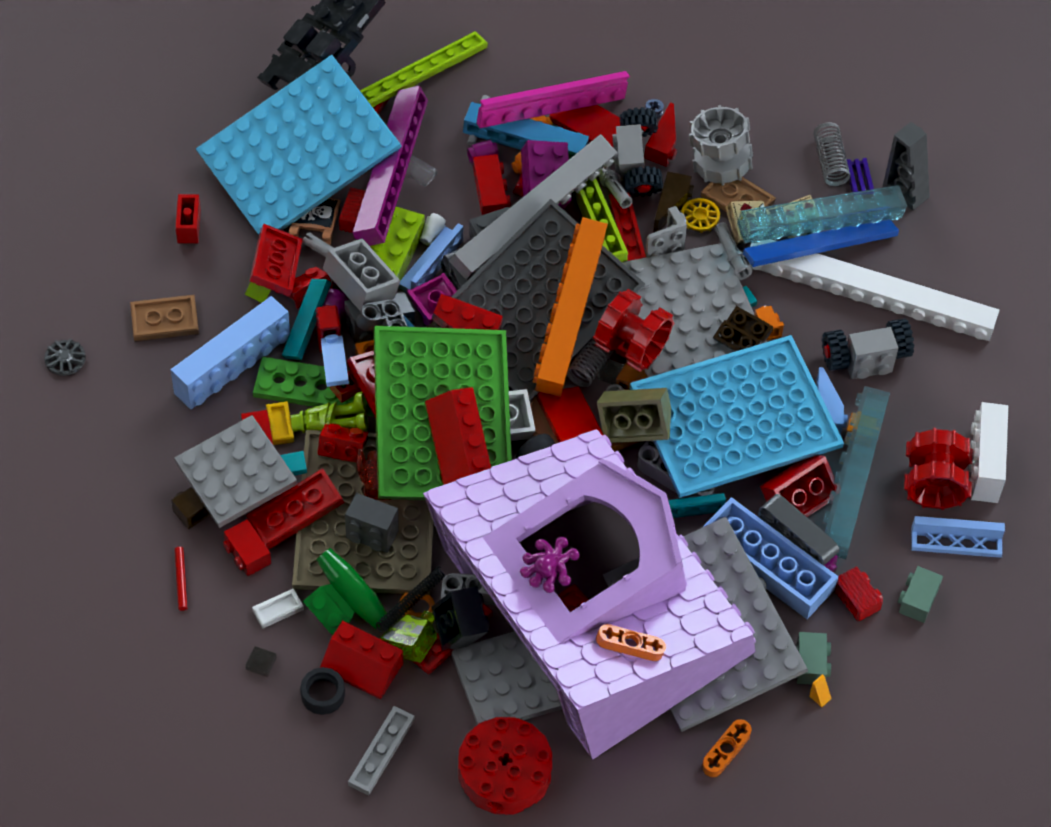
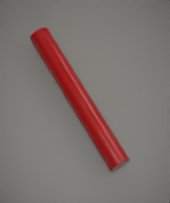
M176 547L174 550L178 609L185 611L188 607L184 548Z

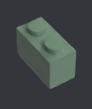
M917 566L915 573L910 572L905 584L909 586L907 591L902 590L897 603L901 604L899 613L925 623L943 576Z
M799 632L797 650L808 668V672L797 677V684L812 685L822 674L825 676V679L830 677L831 663H827V656L831 654V643L827 642V633Z

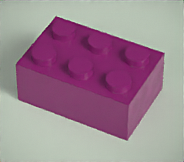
M527 140L521 149L523 197L569 160L568 142ZM571 199L564 205L559 203L558 206L564 210L571 202Z

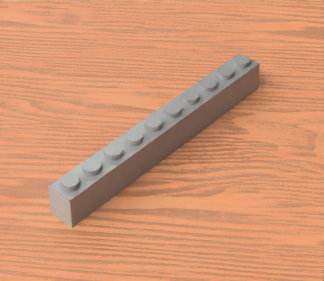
M600 134L455 252L449 262L467 280L550 199L557 205L559 203L564 205L571 199V193L574 191L578 193L586 186L585 182L588 179L593 181L600 175L599 170L602 168L608 169L615 162L613 158L618 152Z

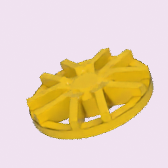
M704 198L689 200L681 210L683 214L688 215L685 217L687 229L703 233V231H711L719 223V208L710 200ZM703 203L708 204L706 208L702 207Z

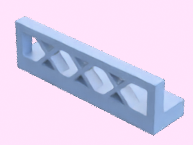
M458 223L453 230L445 227L402 278L398 288L407 293V290L430 281L440 270L443 256L455 251L463 242V225Z
M915 516L911 527V550L1001 558L1005 523ZM917 535L926 536L930 542L928 544H917ZM948 538L953 543L950 546H943L938 540ZM964 539L971 540L975 546L966 548L960 542ZM986 541L996 542L997 550L987 549L983 544Z

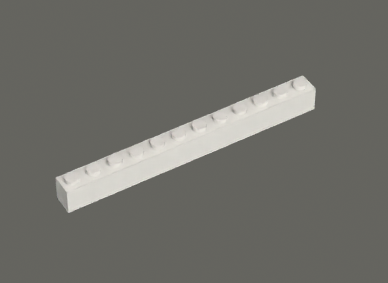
M755 234L750 247L776 241ZM817 253L752 267L746 259L747 264L754 270L790 279L796 283L806 284L815 289H822L835 295L848 297L854 301L864 302L877 308L893 311L896 314L906 315L938 327L948 328L957 333H964L980 340L990 341L999 313V309Z

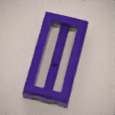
M862 158V161L854 159L853 162L847 159L853 197L873 195L874 187L867 158ZM852 167L856 168L861 191L857 189ZM861 167L863 168V172H864V176H865L866 185H867V189H868V190H866V188H865V184H864V180H863V175H862Z

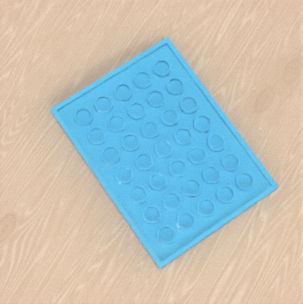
M330 55L204 142L196 150L259 235L263 224L281 231L402 146L333 55Z
M792 335L630 383V390L668 389L671 404L669 440L653 441L679 498L840 449L844 445Z

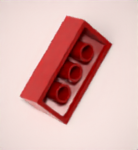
M473 387L450 390L426 400L425 406L443 485L491 469Z

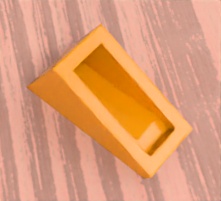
M823 674L812 683L809 695L821 707L832 699Z

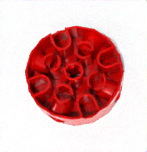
M495 717L479 723L466 734L459 748L458 780L464 792L478 808L493 814L514 815L524 811L525 808L531 807L534 803L536 804L545 796L551 783L552 750L546 736L533 724L516 717Z

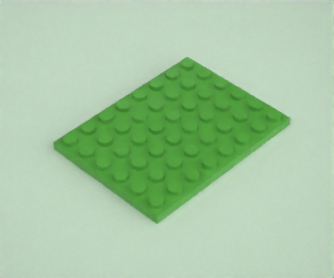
M374 326L378 499L425 500L424 492L443 485L425 401L450 390L473 387L491 468L512 460L506 330Z

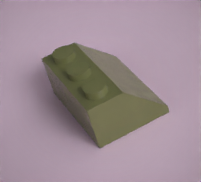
M667 388L604 391L598 400L597 407L602 431L611 443L669 440L671 404Z

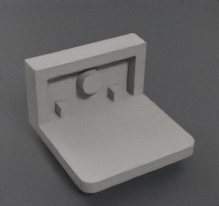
M676 206L668 208L666 229L647 236L646 257L685 249L687 222L685 215L682 212L680 213Z

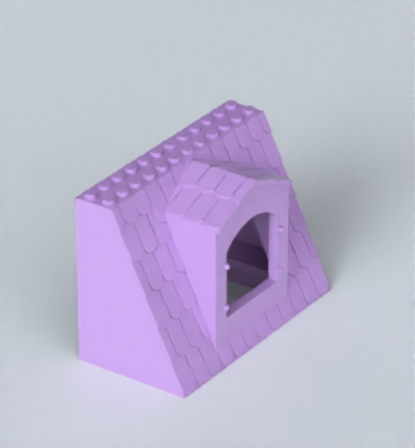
M597 429L423 493L444 551L461 574L476 576L553 684L568 726L592 760L755 653L754 643L756 642L753 636L755 631L750 623L743 622L735 604L730 605L724 589L714 584L713 581L715 579L708 569L704 570L700 565L702 562L695 552L691 553L687 548L688 543L682 535L678 536L676 534L667 494L641 477L636 476L630 467L626 468L621 454L618 451L614 452L612 450L609 438L605 434L601 435ZM596 502L617 512L631 526L639 543V567L629 575L623 576L621 580L586 603L583 602L580 604L581 606L569 612L555 591L552 593L544 591L543 584L546 581L545 578H543L542 584L539 587L533 588L529 583L531 577L524 578L521 576L520 569L523 566L530 567L533 564L526 565L522 556L526 551L519 542L567 511ZM610 624L659 637L665 642L666 650L660 660L650 661L602 648L596 642V635L602 625ZM626 639V640H625V642H626L629 646H632V647L637 646V644H636V642H635L634 640H632V639Z

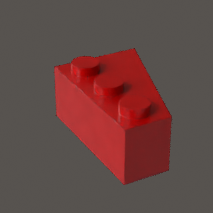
M444 294L440 295L433 313V321L442 328L500 330L503 319L502 315Z

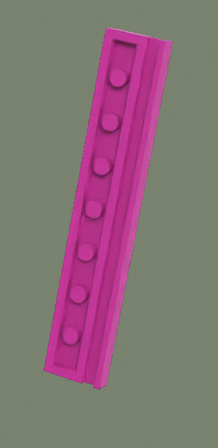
M626 71L483 99L480 100L481 107L478 110L476 124L479 128L625 99L628 86L627 79L630 76Z

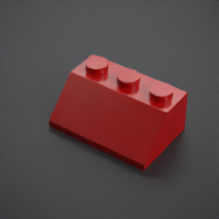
M822 455L798 461L760 486L766 502L775 494H779L806 517L842 495L826 456Z
M342 620L330 639L320 668L333 669L340 674L344 682L381 700L404 663L403 650Z

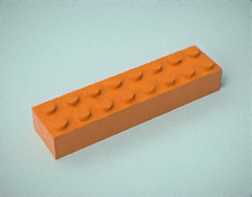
M582 217L581 224L576 223L561 283H559L556 303L553 304L550 323H548L546 329L545 343L542 344L538 362L541 364L537 363L534 372L533 383H536L535 391L561 397L605 239L607 223Z

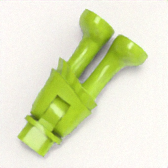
M357 392L352 403L337 405V401L333 404L328 402L324 405L309 408L305 412L300 411V414L291 415L293 432L302 431L304 434L306 430L322 431L325 424H338L341 427L359 428L362 431L368 432L365 397L362 392ZM357 414L355 417L336 419V416Z

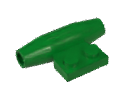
M329 548L316 561L330 584L320 586L303 602L332 636L342 620L347 623L351 621L354 612L373 628L377 629L376 622L387 613L375 592L356 570Z

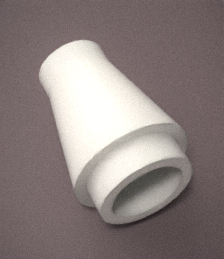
M435 213L428 216L419 239L420 242L430 246L432 241L445 228L446 220Z

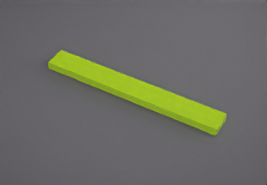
M474 31L360 90V92L370 105L374 107L397 95L398 90L411 88L486 49L488 42Z

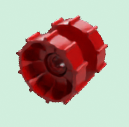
M627 289L623 292L620 291L613 301L608 304L603 316L598 321L599 324L593 338L596 342L595 346L607 353L617 350L623 341L630 344L625 355L628 361L627 365L641 372L643 369H648L655 359L660 356L675 324L672 319L674 315L659 307L658 310H652L645 320L640 318L638 315L643 306L640 300L641 296Z
M933 428V430L921 433L915 432V436L911 441L906 442V457H909V467H914L909 474H905L904 490H907V500H912L916 504L921 505L922 508L928 507L945 510V508L962 506V503L968 497H971L972 482L969 481V471H964L969 464H973V449L970 448V438H965L961 434L956 433V430L949 431Z

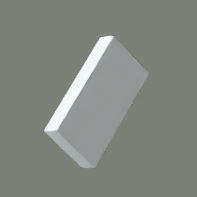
M294 588L252 607V611L262 629L304 610V606Z

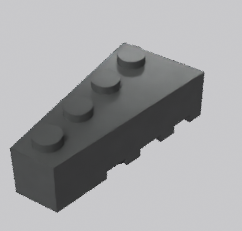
M910 122L894 135L883 187L910 209L915 210L930 197L927 133Z

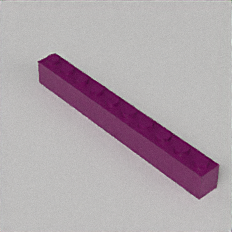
M420 86L398 90L389 115L387 127L402 147L373 167L364 198L362 199L360 211L353 228V235L357 240L363 239L369 246L385 243L428 103V99Z

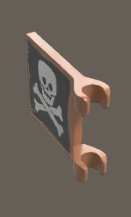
M328 198L292 223L289 228V234L299 237L300 229L323 232V241L331 246L341 200Z

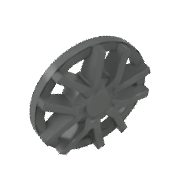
M72 339L55 340L51 346L47 347L48 349L44 356L46 367L52 373L61 376L76 373L83 367L86 360L83 347L79 342L72 341ZM71 364H76L78 366L72 369ZM60 365V371L57 370V369H54V367H57V366ZM63 366H69V370L63 371Z

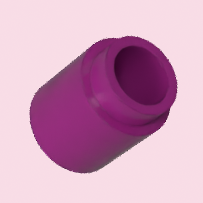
M490 139L473 144L470 148L466 149L471 164H473V157L499 154L496 143H492Z

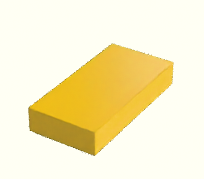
M288 401L266 404L273 445L294 442Z

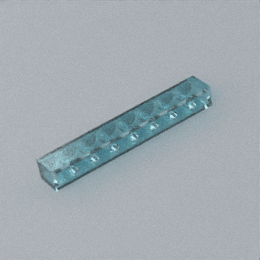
M897 185L742 210L737 224L744 243H758L768 239L777 240L787 236H799L811 232L818 233L829 229L837 230L848 226L856 227L861 224L878 223L884 220H897L903 217L907 204L900 186Z
M864 386L863 393L857 394L855 406H859L857 413H852L850 425L853 426L852 432H847L844 443L848 445L847 452L842 451L839 464L843 465L842 471L836 472L834 484L838 486L836 492L831 491L828 504L832 505L831 512L826 511L823 524L827 525L825 533L839 546L840 551L837 556L842 559L847 558L890 392Z

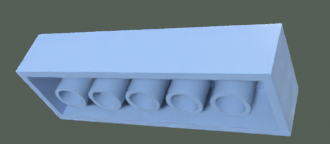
M270 296L170 369L174 394L190 409L204 403L206 398L213 393L219 392L225 384L235 380L241 372L254 366L256 361L263 356L269 355L276 346L288 340L290 335L289 312Z
M732 497L704 525H709L726 516L758 577L765 580L766 589L806 619L817 610L836 588L838 580L836 574Z

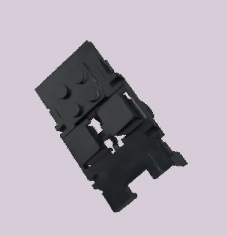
M321 0L318 5L316 4L315 7L312 6L310 8L314 13L313 15L306 13L301 20L297 19L283 37L284 42L277 49L281 55L273 54L271 56V63L257 78L264 85L277 90L276 84L280 79L290 84L330 55H333L341 67L346 62L349 66L346 73L349 77H352L356 70V64L349 55L364 38L362 32L386 2L384 0Z

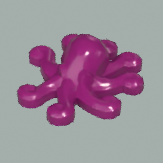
M559 537L556 540L554 549L547 541L539 539L536 541L535 547L541 551L545 550V552L533 555L525 553L522 556L526 565H533L530 567L523 566L520 569L521 576L524 578L531 577L529 583L533 588L539 587L542 584L543 578L547 579L543 584V589L546 593H552L555 590L554 582L558 573V579L562 586H567L571 583V578L567 575L565 563L569 559L577 560L579 552L577 549L571 548L562 554V548L568 546V541L565 537Z

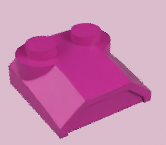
M444 273L422 285L407 290V294L421 313L422 320L427 326L433 322L432 315L440 295L444 294L452 297L457 292V289Z

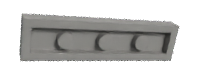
M393 706L348 780V786L368 796L370 795L415 720L414 715Z

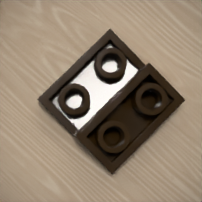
M736 305L728 319L723 321L713 339L734 351H739L764 343L773 331V326Z

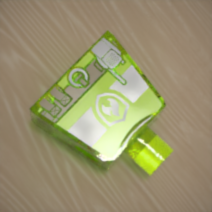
M427 610L420 617L409 614L404 615L380 639L402 649L404 659L421 663L437 638V634L432 626V623L435 621L434 616Z

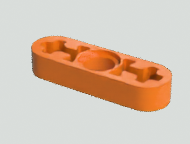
M610 624L602 625L596 635V642L602 648L650 661L660 660L666 650L665 642L659 637ZM632 639L636 642L637 646H629L625 640Z
M742 719L734 721L704 757L702 770L707 776H719L750 739L752 728L747 721ZM743 728L745 730L744 733H740L737 740H735L736 731ZM728 743L732 745L734 750L730 753H725L721 750L720 746ZM718 756L720 759L718 760L717 767L710 768L709 763H714Z

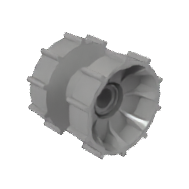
M718 105V107L705 111L701 110V113L693 121H690L691 133L689 138L690 146L693 147L694 159L692 160L695 173L698 172L704 179V182L721 183L723 186L724 183L735 180L741 181L748 170L753 169L752 144H749L750 122L749 118H745L738 108L733 109Z

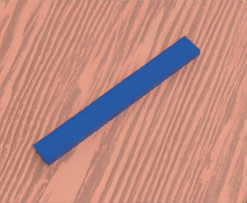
M889 218L744 248L743 255L752 267L895 237L898 236L899 229Z

